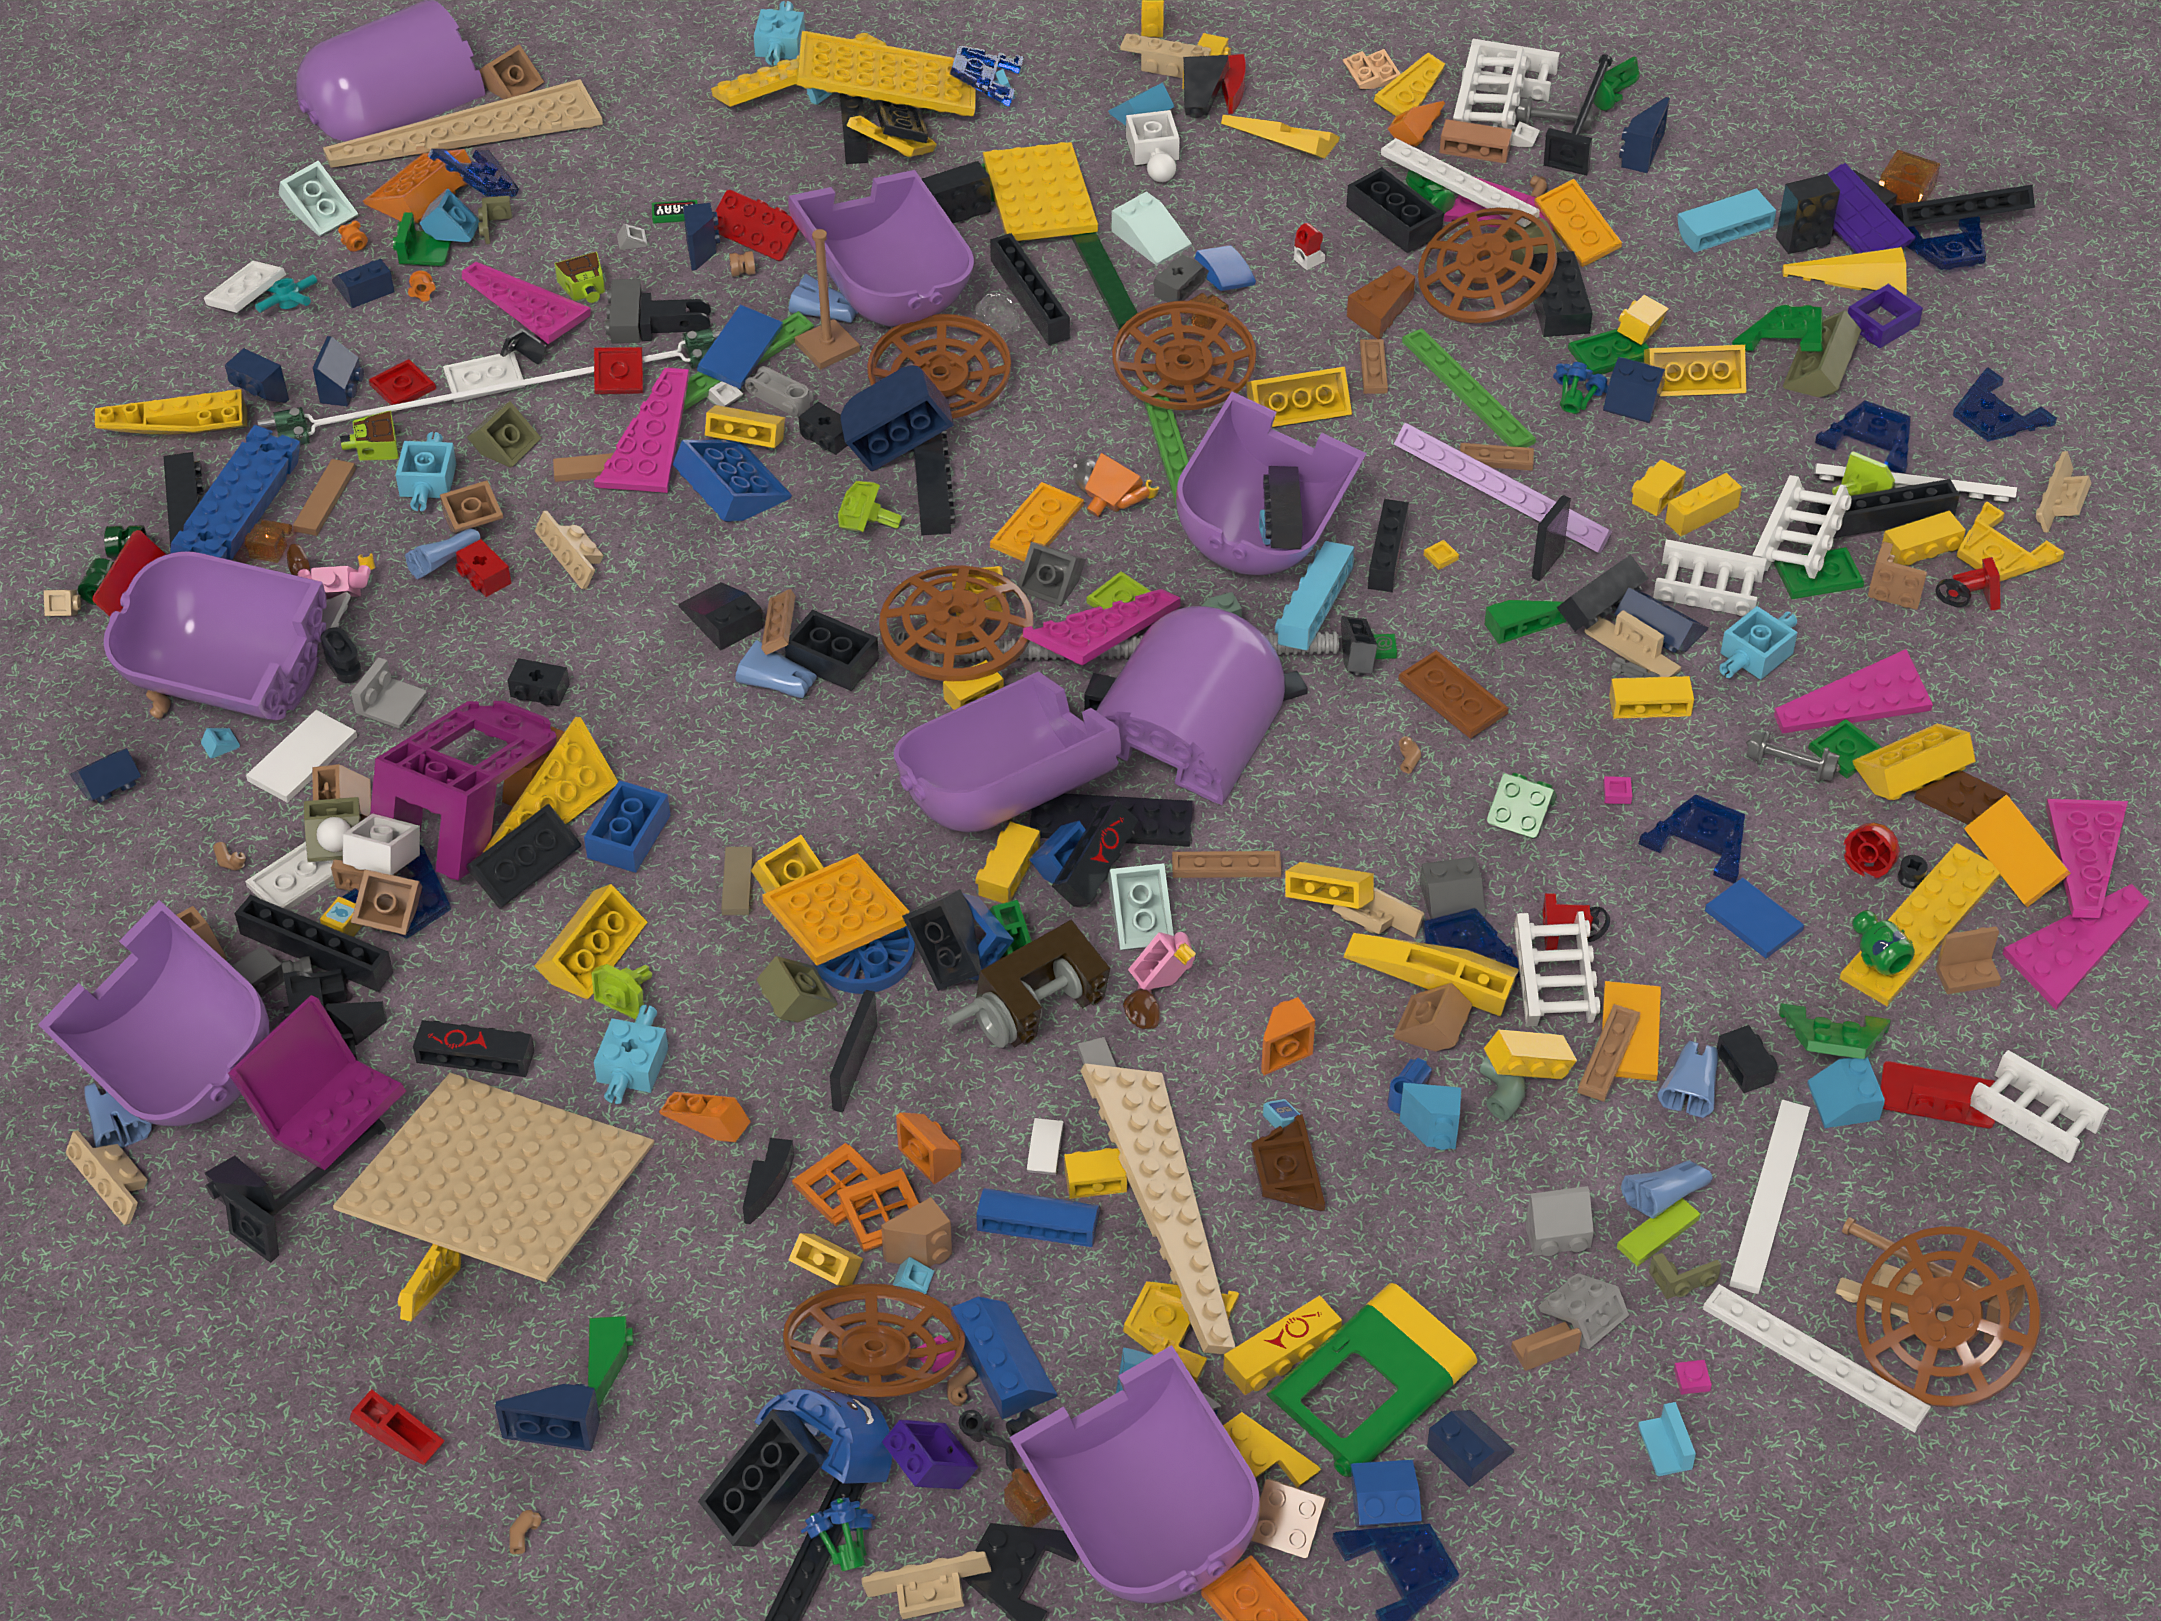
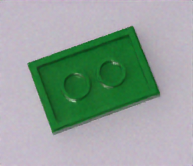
M1618 329L1570 342L1568 343V350L1577 362L1586 364V369L1592 370V374L1595 375L1612 372L1618 357L1643 363L1644 350L1649 349V346L1645 342L1640 345L1618 332Z
M1847 547L1827 550L1823 567L1820 571L1818 570L1814 579L1808 577L1804 565L1777 560L1774 563L1791 600L1863 588L1864 580Z

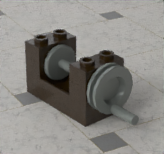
M1071 919L980 970L974 1002L947 1016L945 1020L949 1027H953L975 1014L981 1029L997 1047L1004 1048L1008 1043L1014 1048L1022 1043L1026 1045L1037 1036L1039 1021L1042 1018L1040 1000L1062 988L1068 996L1075 999L1082 1009L1090 1004L1096 1005L1105 997L1110 967Z

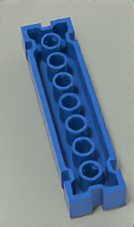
M254 425L246 436V443L242 442L185 522L183 532L179 531L171 542L170 554L196 552L232 561L285 483L287 474H291L297 465L300 441L284 435L279 437L272 436L273 431Z

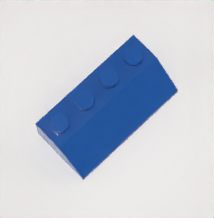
M978 1296L951 1307L952 1317L965 1334L964 1350L1002 1420L1057 1397L1054 1387L1006 1302Z

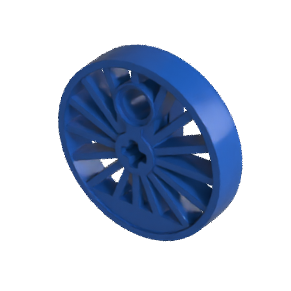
M907 926L818 966L814 962L813 964L821 978L838 990L854 994H863L865 990L879 992L895 985L908 973L914 960L915 942ZM860 968L864 972L865 979H857ZM851 969L849 977H843Z

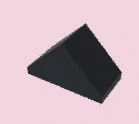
M383 1001L326 1004L327 1014L337 1030L342 1035L352 1033L356 1046L387 1022Z

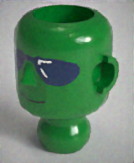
M1869 910L1862 911L1855 916L1852 926L1856 933L1862 935L1859 943L1862 952L1861 957L1869 968L1873 966L1877 972L1888 976L1899 973L1910 964L1915 951L1913 942L1907 938L1903 929L1901 930L1895 923L1888 920L1878 922L1876 914Z

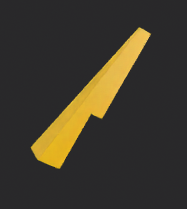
M1223 115L1221 121L1223 125L1324 159L1340 139L1339 136L1331 132L1294 128L1282 122Z
M1902 247L1784 264L1782 268L1784 277L1795 275L1803 277V280L1806 281L1817 279L1825 281V284L1855 290H1861L1862 288L1878 290L1889 283L1905 296L1907 295L1906 260Z

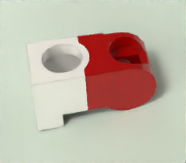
M1304 223L1298 228L1294 246V260L1306 270L1325 261V254L1320 251L1323 234L1310 223Z

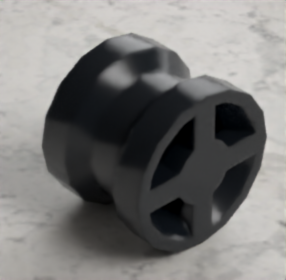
M1917 855L1905 856L1901 860L1897 876L1900 884L1906 888H1917L1925 879L1928 870L1926 860Z
M1025 1409L1020 1413L1019 1418L1016 1420L1011 1419L1006 1423L1007 1432L1011 1437L1036 1423L1039 1419L1032 1411Z

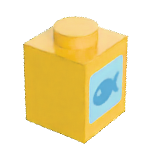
M339 896L320 918L321 924L352 937L362 927V925L351 923L356 903Z

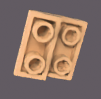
M1385 49L1368 56L1361 51L1343 59L1344 65L1360 89H1374L1387 86L1400 75Z

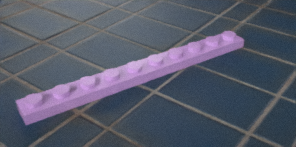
M1404 423L1394 442V445L1539 522L1556 503V501L1408 423ZM1569 509L1566 536L1601 553L1612 531Z

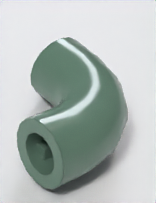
M1486 1056L1481 1064L1480 1073L1497 1085L1496 1091L1487 1099V1107L1498 1119L1508 1120L1517 1111L1524 1099L1525 1079L1523 1076L1497 1074L1490 1059Z

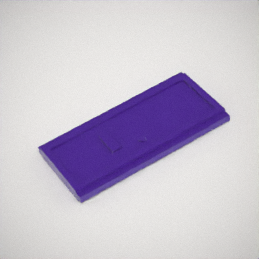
M1846 163L1827 173L1840 189L1833 230L1856 254L1900 247L1903 249L1915 240V236Z

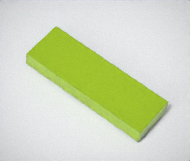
M1681 1198L1655 1218L1650 1217L1618 1241L1617 1249L1638 1267L1699 1221L1701 1214L1686 1200Z

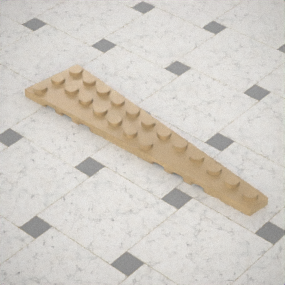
M579 79L323 147L330 167L333 168L446 149L454 150L459 147L571 129L592 128L597 125H603L599 111Z
M1085 1063L1081 1069L1083 1078L1092 1098H1096L1099 1103L1100 1110L1098 1112L1101 1119L1106 1120L1110 1131L1108 1135L1111 1142L1116 1143L1120 1151L1118 1158L1126 1171L1127 1179L1152 1236L1157 1237L1161 1245L1159 1252L1162 1259L1167 1260L1172 1270L1169 1275L1173 1284H1177L1182 1293L1180 1300L1189 1315L1190 1323L1204 1353L1225 1354L1234 1349L1235 1344L1163 1075L1159 1072Z

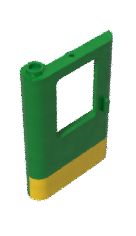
M1389 1283L1266 1395L1333 1455L1334 1467L1339 1474L1344 1477H1351L1350 1464L1372 1462L1477 1364V1357L1465 1342L1397 1284ZM1356 1353L1397 1388V1391L1348 1437L1341 1438L1301 1403V1399L1351 1354Z

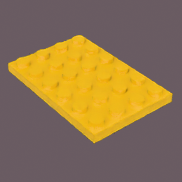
M1072 142L983 152V162L986 172L990 176V186L1005 235L1012 233L1017 241L1098 232L1096 216Z

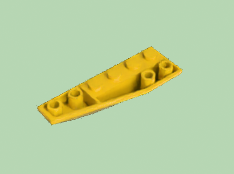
M242 389L95 408V428L118 432L186 434L247 427V407Z
M1353 933L1343 957L1428 990L1452 983L1472 1003V1006L1500 1017L1519 972L1517 968L1465 949Z

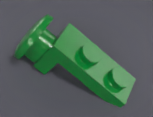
M1633 56L1606 71L1593 102L1597 108L1603 111L1612 109L1615 102L1623 99V96L1617 94V92L1637 82L1640 78L1637 57Z
M1409 169L1405 180L1413 190L1444 214L1453 208L1455 195L1450 189Z

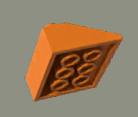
M465 149L423 153L364 199L363 202L365 205L399 221L402 220L404 212H411L414 215L415 223L421 221L428 206L447 188L455 195V190L471 182L470 178L477 174V171Z

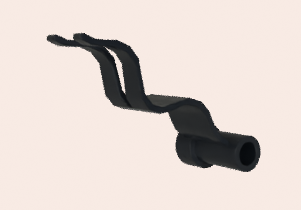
M967 1410L961 1414L958 1423L965 1435L975 1442L985 1440L990 1445L1003 1447L1006 1449V1465L1013 1476L1019 1480L1033 1479L1028 1469H1014V1454L1004 1439L987 1434L984 1419L978 1411Z

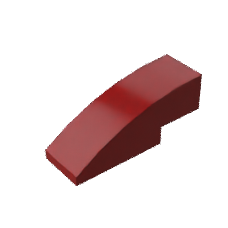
M1244 54L1228 55L1229 69L1221 85L1228 114L1235 112L1243 97L1246 67Z
M372 1389L352 1410L349 1420L366 1433L400 1454L423 1465L429 1461L445 1441L396 1403L393 1406Z

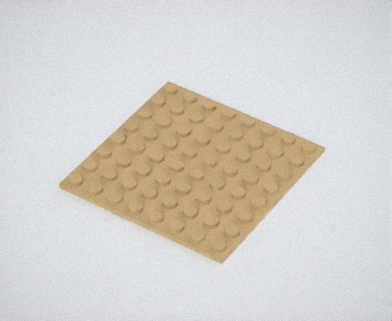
M449 1073L336 1201L333 1209L547 1282L653 1147L654 1140L460 1075Z

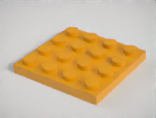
M858 853L762 894L765 906L816 966L905 927L906 924L902 916L910 912Z

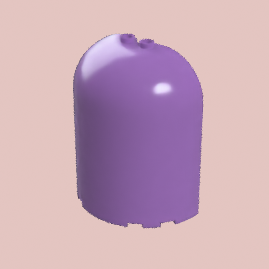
M424 0L320 42L305 55L299 66L296 78V94L301 111L307 113L311 122L314 125L317 124L327 135L345 142L424 121L484 96L485 89L479 69L476 70L473 61L470 59L474 55L467 40L462 41V37L458 32L459 26L449 12L435 0Z
M915 170L873 178L871 196L834 204L835 192L832 187L789 196L790 215L815 254V241L812 239L813 231L823 229L827 232V239L825 240L827 272L851 307L861 316L872 322L896 327L899 324L916 322L929 316L940 314L957 299L970 278L974 264L971 249Z
M1231 392L1179 477L1176 490L1177 513L1182 528L1189 540L1204 556L1228 570L1246 575H1269L1282 572L1299 563L1313 549L1367 453L1324 433L1320 434L1315 448H1312L1271 429L1276 411ZM1269 466H1296L1299 469L1303 522L1301 549L1271 548L1270 544L1265 545L1262 541L1259 531V514L1264 509L1263 474H1268Z
M171 553L155 559L137 573L127 591L121 596L122 611H115L111 614L104 634V650L110 663L123 678L140 688L264 719L280 720L285 718L288 709L294 710L308 690L320 660V657H316L318 643L321 642V634L326 630V623L322 622V609L327 608L326 595L323 583L320 581L202 553Z
M1206 606L1186 607L1164 615L1147 630L1096 712L1119 727L1121 753L1116 755L1117 757L1128 761L1133 748L1138 749L1178 768L1175 779L1176 785L1212 802L1223 805L1282 706L1285 692V676L1281 661L1274 647L1251 623L1231 612Z
M1038 671L911 730L895 746L894 759L901 776L900 782L903 788L909 792L915 803L929 818L943 827L954 831L980 832L997 826L1114 770L1119 763L1116 755L1121 753L1119 727L1092 708L1083 711L1084 722L1069 712L1065 689Z
M159 900L119 941L131 952L124 962L92 994L78 983L38 1025L129 1113L141 1120L156 1125L185 1126L217 1115L242 1095L228 1072L270 1034L269 1018L266 1007L256 989Z
M1172 1345L1118 1375L1123 1390L1078 1416L1070 1419L1069 1414L1062 1407L1009 1437L1092 1578L1113 1595L1136 1603L1156 1604L1174 1601L1191 1595L1216 1581L1245 1552L1253 1538L1259 1519L1260 1496L1256 1479Z

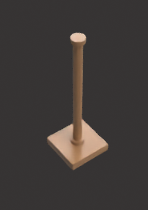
M817 229L813 231L812 239L815 241L821 325L794 337V340L801 351L821 370L860 352V344L835 319L830 321L825 250L827 232L823 229Z
M1851 1217L1846 1220L1842 1229V1233L1848 1236L1852 1234L1884 1251L1894 1244V1242L1857 1224L1856 1220ZM1904 1247L1893 1254L1906 1262L1912 1261L1907 1249ZM1934 1262L1927 1263L1935 1277H1950L1952 1271ZM2014 1269L2010 1276L2018 1274L2017 1271ZM1966 1278L1963 1279V1282L1967 1283L1974 1291L1983 1288ZM2024 1285L2006 1292L2011 1309L2010 1324L2024 1307L2026 1293ZM1998 1296L1985 1300L1988 1303L1986 1320L1999 1324L2000 1304ZM1984 1333V1341L1991 1344L1995 1336Z

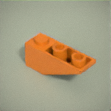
M1440 101L1422 105L1401 113L1395 117L1388 127L1389 132L1394 138L1416 147L1424 140L1423 135L1433 127L1432 122L1441 115L1440 111L1445 102Z
M674 1092L668 1097L666 1103L659 1111L661 1115L718 1141L736 1142L751 1122L735 1097Z

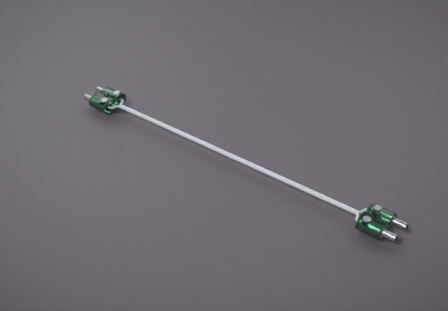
M711 328L682 333L683 341L678 344L677 350L643 356L642 363L680 356L683 361L689 362L691 369L697 368L721 331L712 332ZM683 344L685 347L686 354L688 355V358H685L682 353H679L682 349ZM594 366L314 420L310 414H304L302 407L273 412L274 417L257 420L258 426L263 428L276 426L278 435L275 437L281 435L288 436L300 441V445L310 443L309 436L314 434L316 426L371 416L386 411L392 412L593 373ZM305 417L314 423L310 432L307 430Z

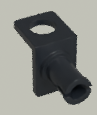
M521 328L505 339L500 355L505 357L517 350L534 363L540 364L548 343L537 335L533 336Z

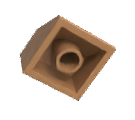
M520 44L479 70L486 88L503 100L526 94L544 83Z
M488 480L440 494L443 514L451 532L457 533L503 518Z
M365 869L351 923L406 935L417 910L422 885L419 881Z
M1452 983L1411 995L1393 1037L1435 1052L1452 1048L1457 1044L1463 1025L1468 1020L1472 1003Z
M931 1197L881 1225L883 1258L886 1262L901 1264L911 1257L923 1265L931 1267L934 1264L945 1262L952 1255L951 1221Z

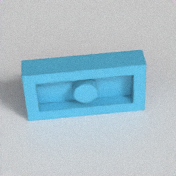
M1676 1402L1664 1404L1660 1418L1641 1421L1638 1424L1657 1476L1692 1470L1696 1456Z

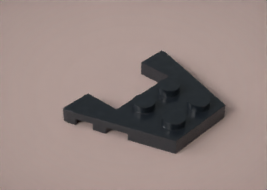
M990 1523L975 1551L986 1553L991 1565V1572L963 1577V1580L991 1604L994 1603L1000 1608L1009 1620L1045 1621L1047 1610L1020 1599L1045 1551L1075 1563L1079 1555L1063 1530Z

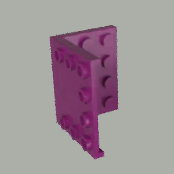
M312 995L228 1072L271 1140L323 1170H326L406 1092L402 1083L355 1059L319 999Z

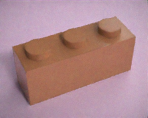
M1446 119L1441 134L1439 153L1506 163L1511 147L1512 129Z

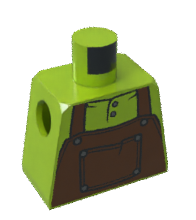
M597 252L554 263L557 282L573 301L586 298L589 303H594L598 301L600 294L605 292L603 273Z
M391 411L356 419L353 421L354 434L340 436L342 450L357 448L360 461L399 459Z

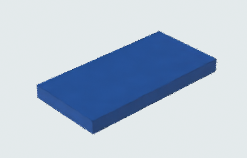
M740 304L698 364L697 371L741 389L745 380L750 376L781 331L783 322Z

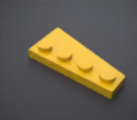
M1426 53L1375 94L1374 102L1395 116L1411 108L1421 106L1443 72L1445 63L1430 53Z
M436 1244L431 1246L409 1282L399 1294L400 1319L412 1322L453 1278L461 1267V1253Z

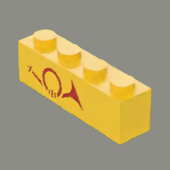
M1319 1295L1225 1353L1223 1371L1244 1395L1253 1390L1259 1391L1266 1386L1269 1380L1277 1375H1285L1291 1370L1293 1365L1306 1359L1342 1326V1319Z

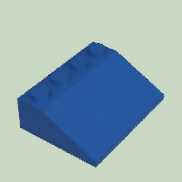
M682 440L673 462V466L680 472V475L713 508L719 518L726 522L746 520L792 497L790 492L743 442L732 440Z

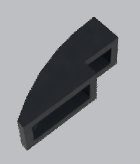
M770 1138L765 1161L753 1160L743 1203L745 1224L754 1222L774 1201L782 1189L794 1160L793 1140Z

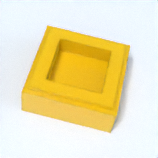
M1444 540L1424 549L1423 556L1438 570L1459 560V554Z

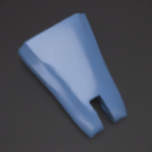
M805 274L799 286L791 294L789 312L794 314L799 311L803 315L821 317L818 280ZM828 287L830 319L852 323L858 312L851 307L841 292Z
M466 529L444 541L414 548V550L405 554L409 571L416 579L422 578L455 557V552L480 540V534L475 529Z
M756 640L738 664L735 676L736 682L769 688L794 697L803 698L808 692L809 687L815 682L817 676L777 651L765 655L761 649L762 642Z
M1689 1041L1682 1049L1657 1096L1663 1107L1682 1111L1686 1094H1688L1689 1099L1686 1113L1704 1118L1714 1110L1718 1050L1716 1047L1707 1045L1703 1055H1698L1699 1043Z
M95 1083L84 1087L85 1100L91 1119L96 1147L118 1144L121 1148H124L148 1137L152 1130L151 1123L129 1113L107 1091L106 1094L102 1095Z
M1688 1160L1658 1172L1627 1175L1622 1181L1621 1190L1628 1205L1651 1218H1655L1684 1196L1707 1186L1712 1180V1174L1709 1170Z

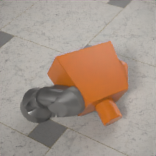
M1103 453L1100 454L1096 464L1089 458H1081L1073 465L1076 485L1093 498L1086 509L1097 517L1100 516L1105 507L1118 512L1120 509L1128 508L1146 498L1156 497L1159 490L1158 486L1157 488H1151L1152 480L1150 479L1142 486L1141 476Z

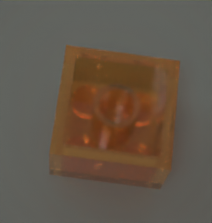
M1897 150L1882 172L1879 184L1897 194L1896 203L1898 204L1926 201L1936 186L1941 164Z

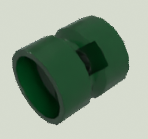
M128 525L126 529L123 526H107L104 533L106 556L108 558H117L131 534L136 530L142 531L147 536L144 525Z
M97 558L91 562L86 576L82 578L77 589L78 594L84 601L96 605L93 602V596L114 562L104 558Z

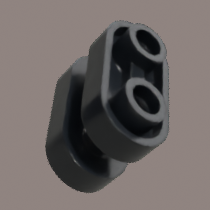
M338 627L326 629L321 634L320 639L327 665L340 682L352 683L357 681L362 675V669L356 646L343 629Z

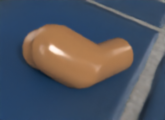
M1535 175L1531 178L1530 186L1534 189L1530 196L1537 198L1545 193L1547 189L1545 177Z
M148 690L146 696L153 702L150 714L157 719H161L164 713L167 714L171 701L162 693Z
M1404 736L1398 742L1400 751L1405 758L1400 765V769L1410 774L1421 758V751L1417 744L1412 741L1411 737Z
M218 842L213 846L220 867L234 871L244 867L246 857L242 852L239 853V856L237 852L230 855L224 842Z
M967 1365L947 1382V1399L955 1406H961L965 1403L968 1397L966 1385L977 1377L975 1370L971 1366Z
M525 1510L509 1529V1548L511 1554H523L525 1552V1533L529 1528L535 1530L540 1526L541 1516L539 1513Z

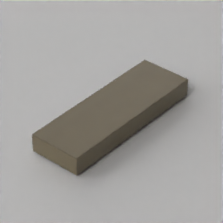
M753 847L725 848L722 915H749Z

